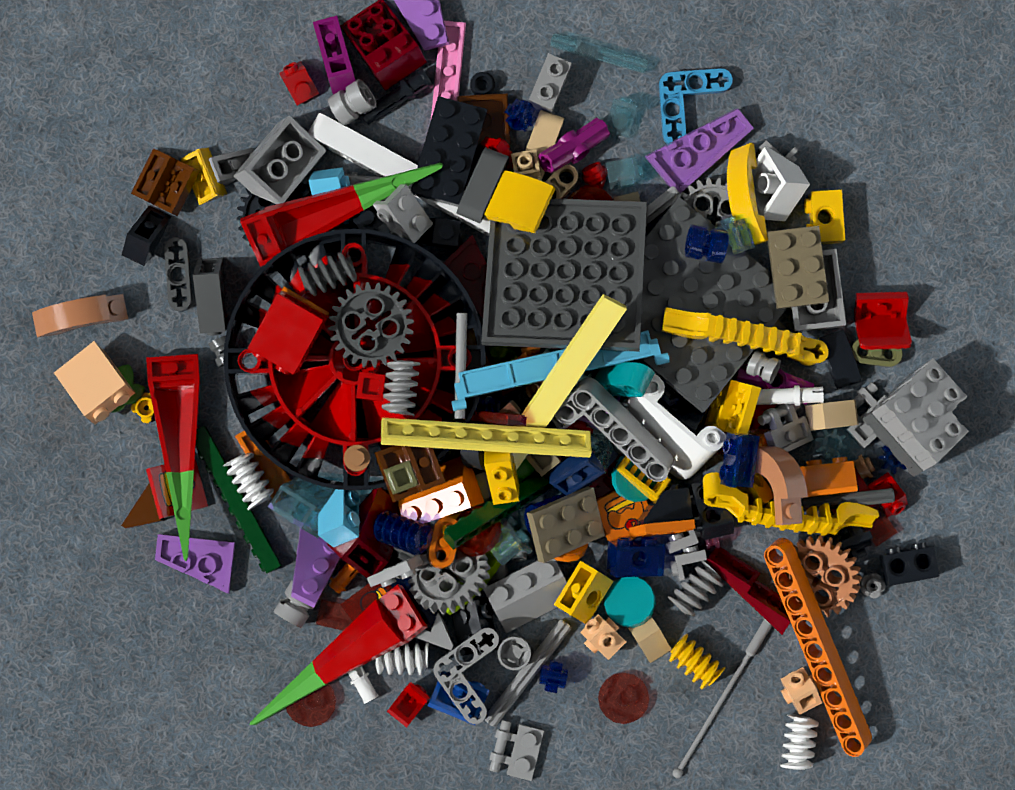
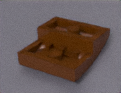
M153 148L131 194L178 217L200 171Z
M394 445L374 453L393 502L445 483L433 448ZM410 460L419 485L393 495L384 470Z

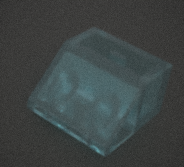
M297 477L280 486L268 507L299 528L319 538L318 514L336 489L322 487Z

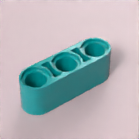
M625 362L599 368L594 379L612 396L643 397L655 373L644 364Z

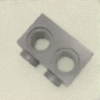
M548 53L530 95L528 105L552 113L571 70L572 63Z

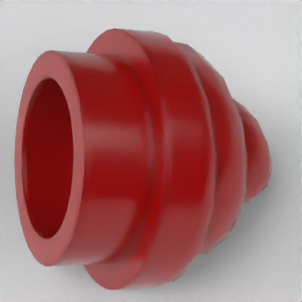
M594 162L582 170V178L590 186L602 189L608 172L606 167L602 166L600 162Z

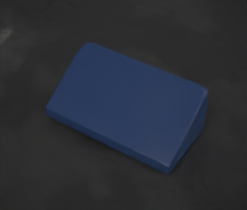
M593 452L590 458L570 456L550 470L549 483L563 494L569 495L604 474L605 468Z

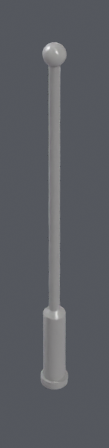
M766 619L763 620L748 645L744 659L681 764L673 770L675 778L682 777V770L748 660L756 654L770 631L772 625Z

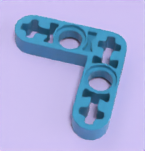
M720 68L669 72L661 77L659 81L662 134L666 144L673 141V138L667 135V133H671L672 124L666 125V121L674 122L680 119L681 124L676 123V131L681 132V136H678V138L686 135L683 96L726 92L733 80L728 70ZM719 74H722V77L728 80V82L724 83L723 87H719V83H710L711 89L706 88V75H710L709 80H715ZM698 76L701 78L703 85L700 89H692L689 86L688 81L691 77ZM681 77H685L684 91H681L682 85L674 86L673 91H669V88L663 85V83H667L668 78H672V81L676 83L681 82ZM669 103L677 104L679 114L669 116L665 111L666 105Z

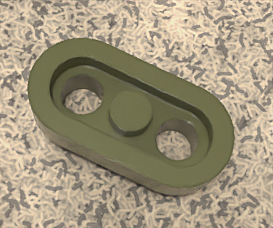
M856 340L851 345L854 358L859 364L892 367L897 365L902 359V349H868L866 356H861L858 352L860 348L859 340ZM885 350L892 352L891 359L884 357Z

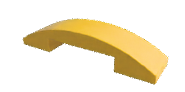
M754 143L731 150L727 166V189L731 213L744 247L747 248L768 241L765 216L758 215L752 175V169L757 168Z

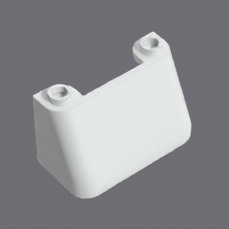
M654 374L643 397H625L622 402L629 405V412L672 454L674 460L669 472L678 479L686 480L692 477L724 445L729 437L715 426L705 427L697 436L657 402L663 395L665 386L661 378Z

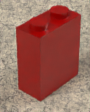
M281 291L277 293L248 349L252 350L253 355L259 360L265 362L269 360L276 364L275 368L280 372L294 375L300 370L328 316L289 293Z

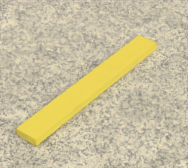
M605 294L601 296L514 426L547 427L627 310L626 305ZM513 453L516 470L528 454Z
M382 418L381 445L588 458L591 457L592 453L591 431Z

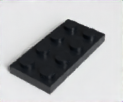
M440 96L437 97L417 168L437 163H443V166L434 173L414 182L411 187L413 195L456 207L459 206L466 188L487 109Z

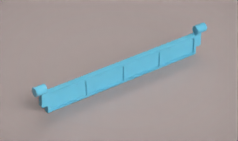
M649 330L640 334V352L599 350L585 371L654 356L656 365L669 363L670 359L668 353L661 354L658 339L651 340ZM565 349L459 372L460 383L454 384L457 400L451 401L453 411L467 408L465 398L544 381Z

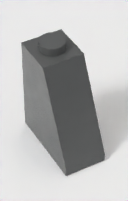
M223 257L198 259L193 273L199 330L200 333L215 336L226 332L227 327Z

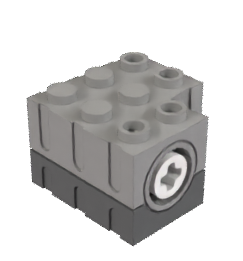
M934 358L911 372L871 412L862 418L874 430L873 432L890 448L901 464L907 467L913 477L938 463L969 432L952 413L957 405L967 398V395Z

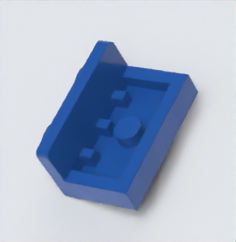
M442 671L440 674H446L447 677L451 675L450 671ZM438 681L428 707L469 723ZM469 682L482 702L485 703L490 690L486 689L479 682ZM458 683L453 687V694L457 698H463L468 693L467 687L462 683ZM471 695L467 701L460 703V705L464 708L467 704L471 710L468 714L469 717L475 716L478 719L482 708L480 706L477 708L473 706L471 701L475 700V697Z

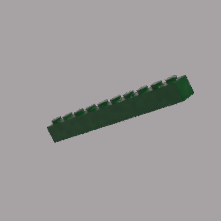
M202 426L197 429L196 445L199 449L197 453L201 460H205L207 464L205 468L208 473H212L214 476L213 482L217 488L220 487L222 491L220 495L223 501H227L230 506L228 508L232 516L235 515L238 520L236 524L239 530L244 531L245 535L243 537L247 544H251L253 556L255 558L258 557L261 562L259 567L262 572L268 574L281 567L282 564L253 511L247 510L249 507L248 502L242 501L243 493L237 492L238 484L232 483L233 475L227 474L229 468L228 466H223L226 462L207 427Z
M550 471L542 477L536 472L532 477L525 478L519 484L518 502L493 505V500H490L483 507L473 510L470 515L460 518L457 523L450 524L444 531L445 541L454 550L551 490L554 486L549 483Z

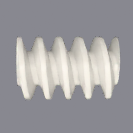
M244 453L223 465L224 467L232 466L227 471L228 475H237L232 483L242 484L237 492L247 493L242 501L252 502L247 510H251L267 501L274 492L273 488H264L269 483L268 479L261 481L259 479L264 474V471L255 472L254 469L259 465V462L250 463L249 460L254 456V453Z
M406 643L402 650L398 647L376 658L377 673L382 674L384 667H386L389 675H392L394 668L397 669L399 675H402L404 669L407 668L408 674L413 675L415 668H417L419 675L422 676L425 669H428L429 643L425 644L423 650L420 649L419 643H415L413 650H410L409 644Z
M787 714L794 721L785 725L792 729V732L784 734L791 742L784 743L783 747L790 751L789 753L782 754L781 757L787 759L788 763L780 764V766L794 770L812 768L813 763L807 759L814 757L815 753L809 750V748L816 747V743L809 738L817 737V732L811 728L818 727L819 722L807 716Z

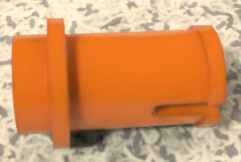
M346 563L334 578H330L331 582L328 585L341 594L342 591L345 592L347 590L346 586L359 572Z

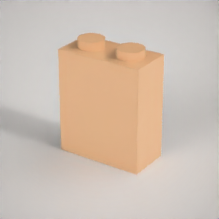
M95 341L54 372L83 415L94 425L105 420L109 413L118 406L125 404L135 394L104 349Z

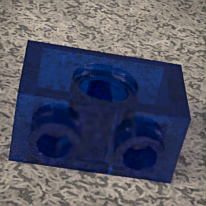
M649 536L642 537L641 540L618 537L617 541H608L606 571L614 577L664 576L666 546L657 541V538ZM639 551V557L633 561V555Z

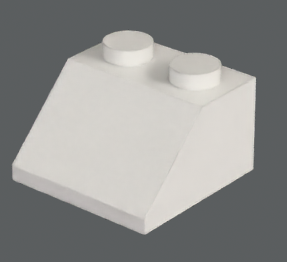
M764 147L756 159L757 168L752 169L758 215L765 216V220L786 221L810 183L799 166L769 147Z

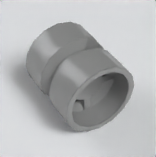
M361 79L348 85L346 91L340 90L328 98L332 113L345 126L358 119L359 114H366L376 107L373 93Z
M291 580L284 592L286 598L280 599L273 612L291 624L302 628L309 617L308 609L314 608L291 597L293 580Z
M509 635L499 643L497 649L498 659L506 669L520 670L528 664L531 650L528 642L523 637Z

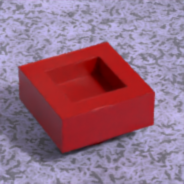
M359 372L356 398L383 402L386 375Z

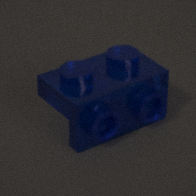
M727 432L723 443V465L719 471L720 484L736 488V486L753 488L760 436Z

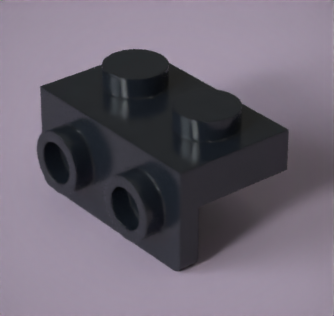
M487 597L474 600L473 604L468 602L465 605V609H459L451 614L458 645L483 628H492L497 632L492 617L493 610ZM484 632L482 634V641L477 644L475 639L470 641L476 647L478 653L484 652L480 649L484 644L493 645L492 639L494 635L492 633L487 635ZM463 647L460 650L461 656L474 654L473 650L469 647Z

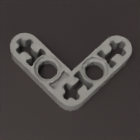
M483 628L452 651L441 657L433 668L434 675L464 718L471 724L481 723L486 718L487 709L462 672L497 647L499 636L492 628ZM484 632L487 635L492 633L494 635L492 639L493 645L484 644L481 646L480 649L484 652L479 655L476 647L470 641L475 639L477 644L482 641V634ZM463 647H469L474 652V657L469 662H464L459 658V651ZM454 654L456 661L462 668L457 670L455 665L450 669V676L447 677L446 674L440 675L438 673L441 669L439 665L441 663H444V665L450 664L453 660L449 657ZM458 683L464 684L468 689L467 695L463 698H457L453 694V687ZM471 695L475 697V700L471 701L475 708L479 706L482 708L480 711L481 717L478 719L475 716L469 717L468 714L471 710L467 704L464 708L460 705V703L467 701Z

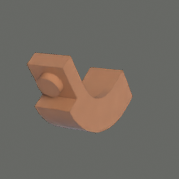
M123 294L81 298L51 305L32 312L37 337L59 335L85 326L119 322L128 319Z
M744 447L745 473H759L763 475L772 487L776 525L802 523L801 498L808 497L803 473L796 460L780 447Z

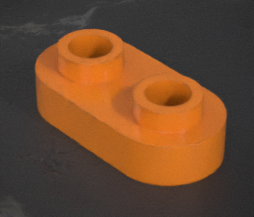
M449 516L442 517L435 523L430 541L428 560L432 566L438 569L448 567L455 558L456 549L453 550L445 541L441 530L442 527L457 523V520ZM439 551L443 552L445 559H437L436 553Z

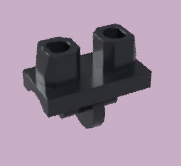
M858 526L847 527L850 538L845 540L841 539L839 532L836 535L827 534L825 536L826 543L832 537V545L836 546L839 542H842V551L850 549L848 558H857L853 566H860L859 558L867 555L865 547L871 546V539H873L870 530L866 532L864 527Z

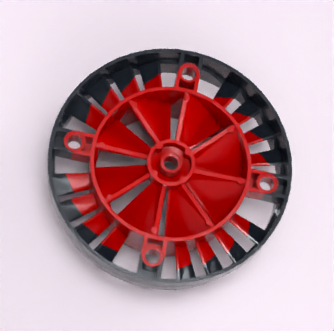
M369 229L334 230L305 238L287 247L268 261L250 280L236 303L227 327L223 358L224 377L232 408L242 428L257 448L273 463L304 481L338 490L360 491L387 487L384 479L370 482V463L362 471L354 472L350 470L344 463V453L353 445H361L368 451L369 446L380 444L381 450L394 446L381 445L382 418L447 422L429 410L431 404L455 416L451 401L455 400V395L439 390L438 387L442 372H456V364L452 361V357L456 353V345L441 346L439 337L456 333L457 313L434 324L430 317L456 301L461 300L465 309L457 313H467V330L474 329L477 345H467L466 371L486 367L485 345H482L481 342L482 327L475 306L467 291L452 271L432 253L405 238L386 232ZM367 243L395 248L386 278L368 274ZM341 244V253L345 258L351 250H359L361 252L360 260L353 263L357 274L356 282H353L348 276L347 285L345 286L337 280V289H333L328 283L326 293H323L319 287H317V296H313L309 291L306 292L298 271L300 265L296 259L305 255L308 263L311 262L315 268H318V259H321L325 265L328 264L324 247ZM414 257L423 261V264L407 288L404 289L399 284ZM280 273L298 295L330 313L329 316H337V312L333 310L332 306L341 307L342 304L338 297L346 300V289H353L354 294L356 293L357 284L361 290H365L366 282H369L371 289H375L376 284L380 283L381 291L390 286L391 296L399 292L400 296L397 301L400 302L405 299L407 301L403 310H412V313L406 316V318L414 320V324L407 326L408 329L414 331V334L406 335L405 337L411 344H402L401 347L405 353L433 350V357L397 358V360L421 363L412 368L419 372L418 376L411 377L412 380L418 382V386L410 387V390L417 393V396L411 397L409 400L419 407L413 412L414 416L389 413L382 409L383 404L390 403V401L384 398L383 402L362 399L368 438H357L356 386H358L359 372L386 375V373L393 372L394 370L385 366L381 360L378 361L377 368L373 367L371 361H368L366 368L362 367V363L358 367H352L348 362L349 357L343 358L346 350L337 351L335 349L340 342L336 341L333 344L320 334L305 361H329L328 365L302 369L294 375L291 373L287 375L275 368L276 364L267 360L265 362L257 358L258 361L255 367L246 368L245 358L253 354V351L248 348H238L244 324L259 328L267 311L254 304L258 296L272 304L277 293L282 291V288L272 278ZM441 275L447 283L425 303L421 304L417 298ZM373 300L368 304V311L372 314H377L382 309L380 301ZM387 311L374 322L371 319L367 320L368 326L354 334L352 339H357L368 329H371L373 332L376 331L375 325L390 316L391 311ZM354 315L355 329L360 325V318ZM328 317L322 329L332 338L336 335V332L329 331L328 327L335 325V322L331 321ZM348 317L346 326L351 329L350 317ZM390 322L383 330V333L388 336L395 334L397 325L394 322ZM365 337L361 342L362 349L366 351L372 350L375 347V339L371 340L372 337ZM387 359V363L394 361L393 359ZM238 375H270L272 385L241 393ZM386 377L385 382L389 383L393 382V380ZM336 379L340 380L313 422L310 423L303 414ZM384 388V394L390 393L386 388ZM481 395L472 397V400L466 399L465 419H461V423L471 422ZM279 401L281 406L252 422L249 414ZM292 419L295 424L271 447L266 440ZM310 433L314 437L296 467L290 463V460ZM329 442L343 446V482L318 477ZM441 448L438 452L434 450L437 461L451 449Z

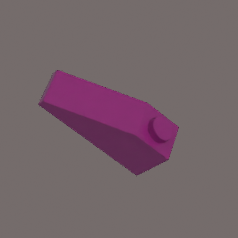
M336 15L314 21L313 25L332 93L335 94L340 90L346 91V87L355 82V77L338 17Z

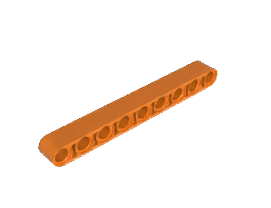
M778 538L765 550L764 558L841 746L849 756L858 757L871 743L872 734L796 549L789 539ZM776 549L782 552L783 557L776 552ZM786 573H789L792 576L793 580H790L786 576ZM795 596L799 597L802 600L803 604L799 603L796 600ZM805 620L809 621L812 627L808 626ZM815 644H818L822 648V651L817 649ZM825 668H828L832 674L826 672ZM834 691L838 692L841 697H838ZM844 715L850 717L851 721L847 720ZM853 738L859 740L861 744L855 742Z

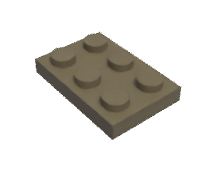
M819 226L767 232L776 308L784 309L829 303Z
M587 486L527 512L538 562H548L605 536L594 487Z

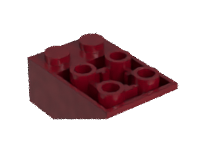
M384 0L376 1L340 25L384 90H387L427 63L417 43Z
M382 488L373 489L359 505V537L336 547H332L328 543L327 545L342 560L366 578L381 571L388 564L404 525L398 507L399 502H393L391 496Z

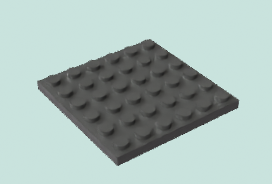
M680 197L645 237L641 332L649 330L651 340L658 339L661 354L668 353L670 362L656 365L654 356L639 359V361L651 368L657 376L703 413L754 349H750V345L738 346L737 342L724 344L723 339L710 342L709 337L705 339H692L663 332L662 324L665 308L695 313H710L714 316L723 315L724 318H737L739 321L764 324L766 327H772L787 308H776L772 274Z
M551 198L536 233L516 230L508 223L490 220L482 345L566 349L596 303L605 294L626 305L627 310L599 350L640 352L647 202Z

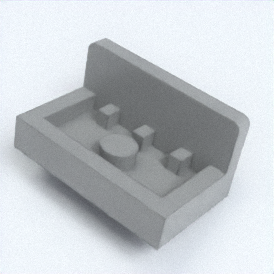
M400 184L385 201H376L373 204L379 219L390 229V234L405 238L413 243L433 225L406 184Z

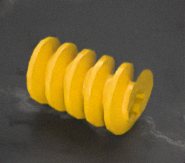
M686 633L671 649L669 661L672 662L678 659L679 662L676 667L678 669L686 666L684 674L686 676L694 673L693 683L701 679L700 689L702 690L710 686L721 675L725 667L717 670L719 666L718 660L709 663L712 657L711 654L707 653L702 656L704 648L700 646L694 649L695 640L686 643L688 638Z

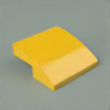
M504 170L484 215L488 220L508 223L513 229L536 233L553 196L555 187L532 177Z
M730 379L710 404L704 425L715 426L722 431L747 438L761 388Z

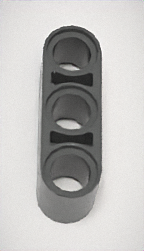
M487 147L484 148L459 203L456 214L477 223L482 222L485 211L507 166L509 156Z

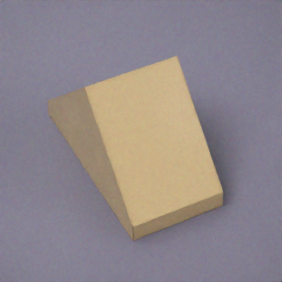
M856 399L805 406L806 419L810 431L859 425Z
M652 617L641 626L628 628L650 663L671 651V647Z

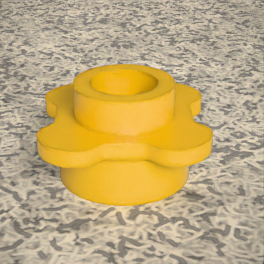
M143 393V396L131 405L132 412L137 413L143 423H150L154 416L150 393ZM146 405L149 407L148 410L144 409Z

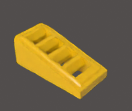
M625 455L616 470L651 501L658 500L671 482V479L667 477L665 480L657 482L652 489L649 488L652 480L648 478L643 483L641 480L645 474L642 471L637 477L633 475L638 469L635 464L630 471L625 469L631 461Z

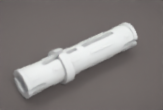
M795 385L794 388L761 389L756 405L795 404V406H800V403H824L823 386L800 388L799 385Z

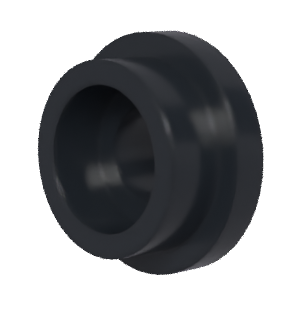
M478 72L470 80V89L474 95L492 94L495 89V80L487 72ZM479 81H486L487 87L480 89L478 87Z

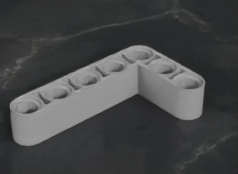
M586 377L576 383L551 421L554 423L549 422L546 428L566 429L581 416L585 415L649 479L656 482L665 480L673 464L672 454L597 380Z

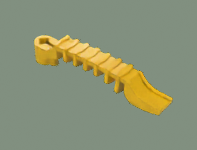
M668 307L664 310L662 331L669 334L692 339H705L709 337L710 342L723 339L724 344L737 342L738 346L750 345V349L760 347L763 348V352L775 351L776 355L786 353L787 358L796 360L805 366L821 363L828 357V347L823 341L807 338L802 333H791L789 330H779L777 327H766L764 324H753L750 321L743 322L737 320V318H724L723 315L714 316L710 313L687 312Z
M718 472L708 473L703 477L704 503L711 507L726 508L738 518L740 523L747 521L755 526L757 524L765 525V528L777 527L781 531L789 529L793 530L794 533L804 531L811 535L813 533H821V536H826L827 534L836 535L841 529L848 526L872 528V523L879 517L878 510L852 502L841 503L836 513L831 517L829 503H824L819 507L818 512L817 506H811L806 510L805 515L803 506H801L802 523L776 525L774 501H770L765 505V508H762V498H757L752 502V505H749L748 494L733 486V479L726 478L724 474Z

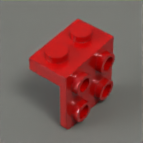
M907 292L856 293L854 321L860 348L875 350L911 347L912 340L906 319L909 300Z

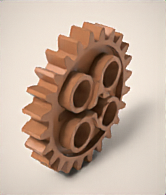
M819 535L816 542H814L812 536H808L806 543L800 538L797 546L794 545L801 564H803V569L821 612L824 611L827 617L830 616L832 610L838 615L841 607L847 609L850 605L849 601L854 602L856 598L854 593H858L860 590V586L857 584L860 583L862 577L856 574L859 573L861 568L853 566L857 558H848L850 549L842 551V542H839L836 546L832 545V537L828 539L827 543L823 542L821 535ZM809 556L817 557L820 563L812 562ZM831 570L839 571L842 577L834 576ZM786 573V576L790 580H793L792 576L789 573ZM818 574L822 576L820 579L816 577ZM818 590L826 591L829 596H822ZM795 596L796 600L803 604L802 600Z

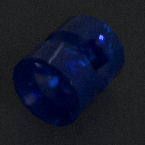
M691 224L686 237L685 257L698 260L705 257L709 262L722 264L728 248V231L716 228L708 231L705 226Z

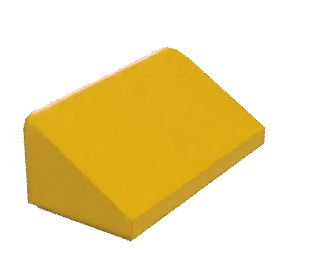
M199 148L181 158V162L200 171L192 187L199 205L227 194L225 186L218 183L209 161V158L212 157L209 148Z

